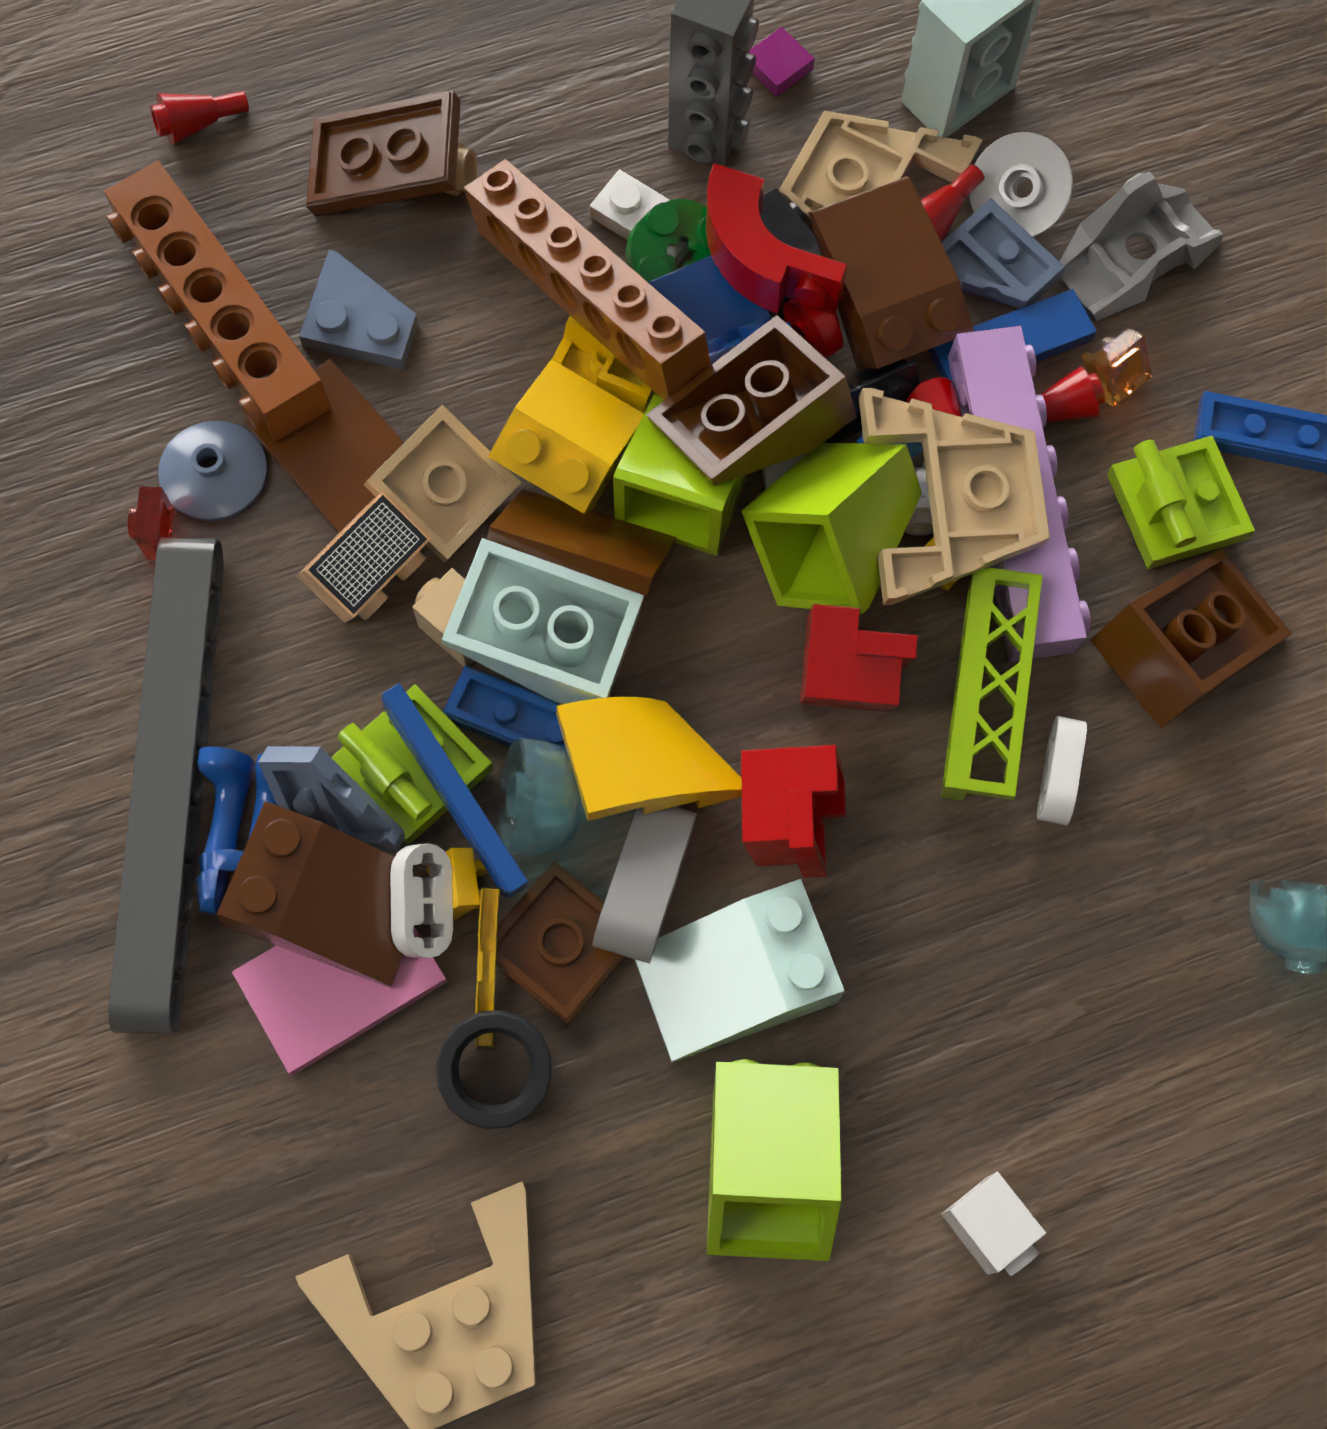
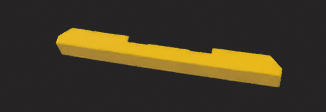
M481 889L475 1014L495 1010L500 889ZM486 1033L475 1038V1048L477 1046L494 1047V1033Z

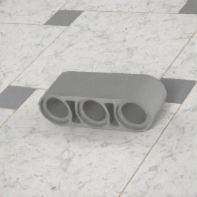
M677 806L648 814H643L642 807L636 809L600 914L592 943L593 947L650 964L697 817L696 812Z

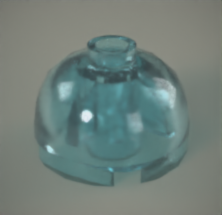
M519 738V740H514L507 754L501 778L500 790H507L506 811L498 808V836L509 852L521 855H546L562 849L577 834L581 820H588L567 750L560 745L540 739Z
M1266 879L1250 880L1248 917L1256 940L1267 952L1286 958L1285 969L1302 973H1322L1323 963H1327V885L1281 880L1282 889L1271 888V891H1265Z

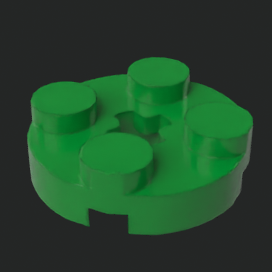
M671 199L653 206L633 226L629 234L626 246L627 265L647 282L680 268L674 266L675 258L667 255V247L677 245L679 240L685 242L687 250L692 252V260L684 262L682 267L711 256L706 235L707 207L699 202L688 199Z

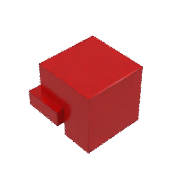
M813 604L807 615L800 704L890 712L899 705L902 670L916 659L918 635L858 630L860 608Z
M836 745L741 750L742 842L755 865L797 864L803 878L827 877L824 818L847 817L845 771Z

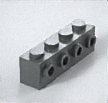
M677 0L671 12L668 147L687 154L697 162H709L725 166L733 149L741 151L747 139L750 121L744 118L753 96V89L748 88L747 85L756 63V56L750 54V50L759 28V20L753 18L754 0Z

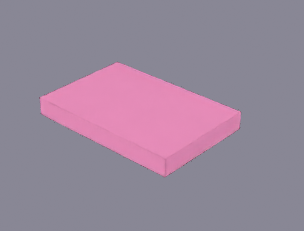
M415 927L413 931L414 937L422 938ZM274 946L232 971L278 1056L291 1076H294L447 983L444 974L433 957L413 958L404 955L393 985L389 988L279 946Z

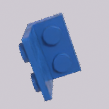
M712 256L648 282L705 331L711 365L771 320L768 310L749 301L727 282L717 268Z

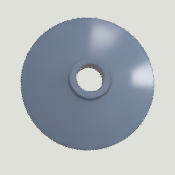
M226 421L201 422L181 431L165 448L158 468L161 490L171 506L189 518L208 522L226 520L248 509L262 493L268 475L267 458L260 442L247 429ZM209 458H218L216 464L212 467L203 468L200 466L202 462Z

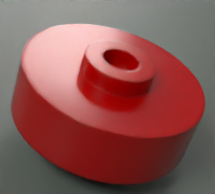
M790 299L784 304L783 313L785 321L790 322L792 329L823 357L828 359L842 349L843 335L838 316L835 312L823 308H808L799 304L795 299Z

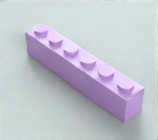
M1021 326L957 334L948 355V361L962 417L965 413L1035 431L1050 534L1049 540L1043 546L990 566V568L1043 575L1032 659L1074 653L1087 638L1086 634L1090 632L1091 618L1087 603L1084 600L1079 601L1075 581L1079 579V560L1075 549L1068 548L1064 529L1068 526V508L1064 497H1057L1053 478L1057 475V456L1054 447L1046 445L1043 427L1046 425L1047 412L1043 396L1035 394L1032 377L1035 376L1036 372L1034 349L1032 345H1025ZM995 585L994 591L997 606L1007 621L1026 608L1028 589ZM1024 620L1014 627L1021 638ZM1004 634L1008 661H1019L1020 652Z

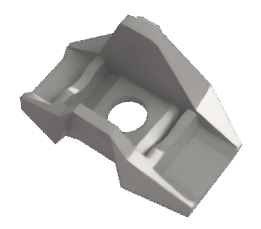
M1150 171L1144 174L1138 173L1128 179L1118 193L1080 223L1059 261L1065 266L1064 274L1059 280L1067 290L1074 289L1086 313L1096 322L1145 301L1152 281L1174 267L1187 263L1195 270L1221 244L1223 233L1220 230L1213 229L1190 203L1185 189L1157 183L1156 178ZM1133 237L1146 238L1153 244L1155 253L1149 259H1136L1128 253L1126 242Z

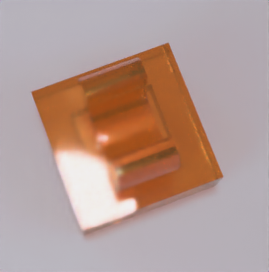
M1128 328L1117 338L1105 337L1102 339L1103 348L1096 354L1092 355L1088 352L1082 354L1084 369L1088 375L1094 372L1098 375L1104 389L1106 403L1115 406L1152 377L1145 335L1132 328Z

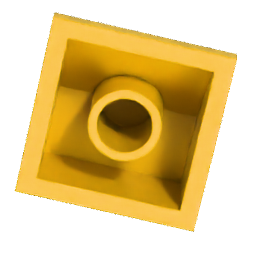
M551 359L514 408L488 457L585 514L594 510L615 473L644 413Z

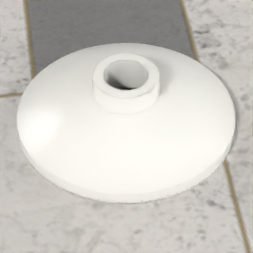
M1031 132L1008 134L990 144L977 159L975 166L983 172L985 179L969 195L974 213L992 198L1032 237L1046 232L1064 214L1072 195V170L1064 152L1050 139ZM1024 179H1030L1033 183L1031 194L1025 198H1020L1017 194L1018 184Z

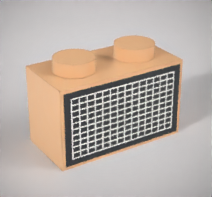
M382 491L367 504L297 577L344 623L353 619L357 614L365 621L387 600L388 596L382 589L395 575L402 581L406 580L425 561L426 557L420 550L431 539Z

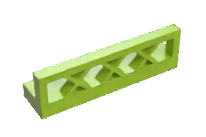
M989 567L971 574L940 798L963 801L967 793L1014 800L1016 796L1043 577L1041 574ZM995 585L1028 589L1026 608L1007 621L993 603ZM992 617L999 628L989 634L990 619ZM1024 620L1021 638L1014 627ZM1005 634L1020 652L1019 663L1000 676L986 658V650L990 644ZM985 672L992 683L982 689L983 673ZM1017 675L1014 693L1006 682ZM999 689L1013 707L1012 719L993 731L979 714L980 701ZM976 727H978L986 738L974 746ZM1010 730L1007 749L999 738ZM990 744L1006 762L1004 783L970 779L972 758Z

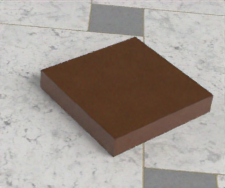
M553 861L498 924L496 968L568 1027L627 957L592 946L605 902L556 861Z

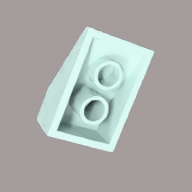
M482 538L441 639V644L561 704L608 698L612 692L638 621L644 595Z
M801 879L742 899L659 937L650 964L635 960L671 1063L837 1004L845 991Z

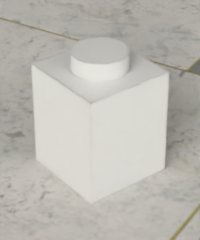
M999 1172L987 1176L941 1213L942 1217L987 1275L999 1273L1003 1268L1010 1276L1020 1271L1038 1256L1039 1252L1033 1244L1046 1234Z

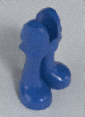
M212 746L199 749L198 770L215 788L212 823L204 853L198 857L201 874L195 877L200 912L217 915L226 893L229 871L236 870L243 851L236 850L244 805L254 771L257 791L249 837L264 802L267 801L277 805L258 763L262 754L257 756L255 763L252 757L237 750Z

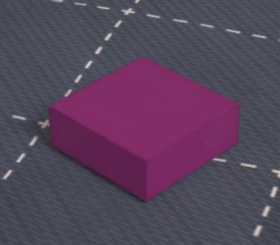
M782 26L750 50V54L756 56V63L752 74L776 97L814 70L815 58Z

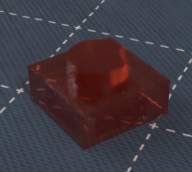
M140 486L137 506H131L128 513L127 526L129 537L135 540L148 560H156L157 547L161 538L172 537L175 509L162 487Z

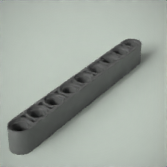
M161 538L157 547L109 995L108 1016L110 1029L113 1033L176 1034L181 1022L204 776L198 770L197 760L199 749L207 747L224 569L222 544L217 538Z

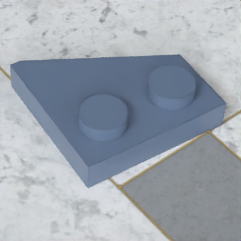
M992 198L941 242L959 278L962 291L1019 309L1034 303L1064 274L1065 266Z
M329 250L299 338L304 348L404 370L419 324L416 313L338 252Z
M267 746L258 763L277 806L323 822L381 851H398L405 837L403 829L321 747Z

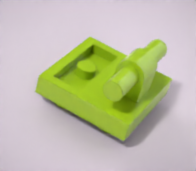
M1213 436L1161 451L1158 450L1154 440L1143 441L1133 448L1137 458L1113 464L1107 473L1147 570L1248 540L1255 532Z
M414 684L406 691L407 695L470 791L493 770L492 762ZM385 711L363 730L355 723H351L339 733L337 739L343 747L331 758L403 829L405 833L403 841L407 845H410L448 811Z

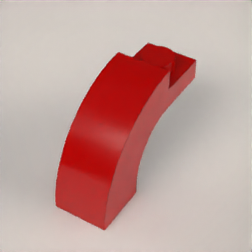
M713 163L707 186L706 235L711 256L722 276L737 292L749 301L776 314L784 296L795 299L799 304L808 308H823L836 313L843 295L847 264L794 248L778 240L769 232L760 217L763 209L765 179Z

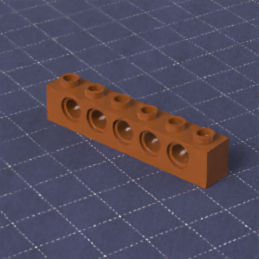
M504 159L464 187L478 232L663 400H666L711 365L705 331L509 161Z
M159 160L103 191L113 210L112 213L106 215L113 231L122 244L130 240L134 243L136 249L131 251L147 279L150 280L157 276L163 285L157 287L172 314L174 316L181 312L185 314L189 322L185 323L184 327L197 349L201 353L210 349L216 357L210 363L228 391L235 386L239 389L244 397L239 399L238 403L255 429L264 424L277 442L332 409L319 376ZM266 374H271V375L268 376V377L261 378L262 376H264V375H266Z

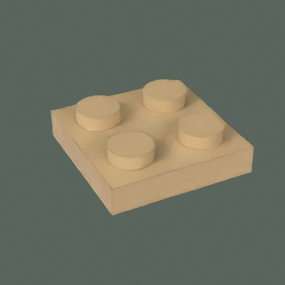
M441 405L365 482L364 486L375 497L383 491L431 539L426 546L445 562L522 482L506 467L488 457L490 451L447 408Z

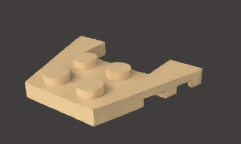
M824 111L782 183L779 192L788 203L794 202L801 209L806 218L808 228L815 235L808 212L901 179L905 176L911 164L952 183L972 164L982 139L970 135H963L962 140L939 137V130L920 127L917 133L888 128V121Z
M874 388L862 389L859 396L864 444L922 443L935 546L881 550L878 555L883 606L896 604L1043 546L1049 540L1050 534L1035 431L965 413L963 417L933 410L930 403L911 399L909 403L884 397V391Z
M523 1181L471 1202L493 1262L492 1266L375 1316L372 1314L352 1255L347 1254L295 1276L298 1286L409 1429H435L536 1385L527 1214L528 1200L527 1190Z

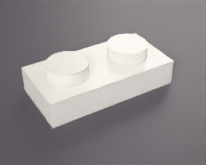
M619 169L589 205L590 218L628 240L633 226L653 206L669 201V199ZM680 240L677 245L667 247V255L675 258V267L689 251L687 250V244Z

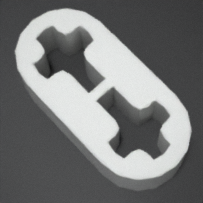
M1057 716L1053 722L1038 799L1037 820L1065 826L1070 822L1076 802L1086 742L1087 723L1085 721Z
M417 844L406 846L395 855L390 871L391 934L393 943L398 951L407 957H436L448 948L453 934L451 862L446 852L437 845ZM420 863L422 865H429V877H413V865ZM414 925H430V937H414Z

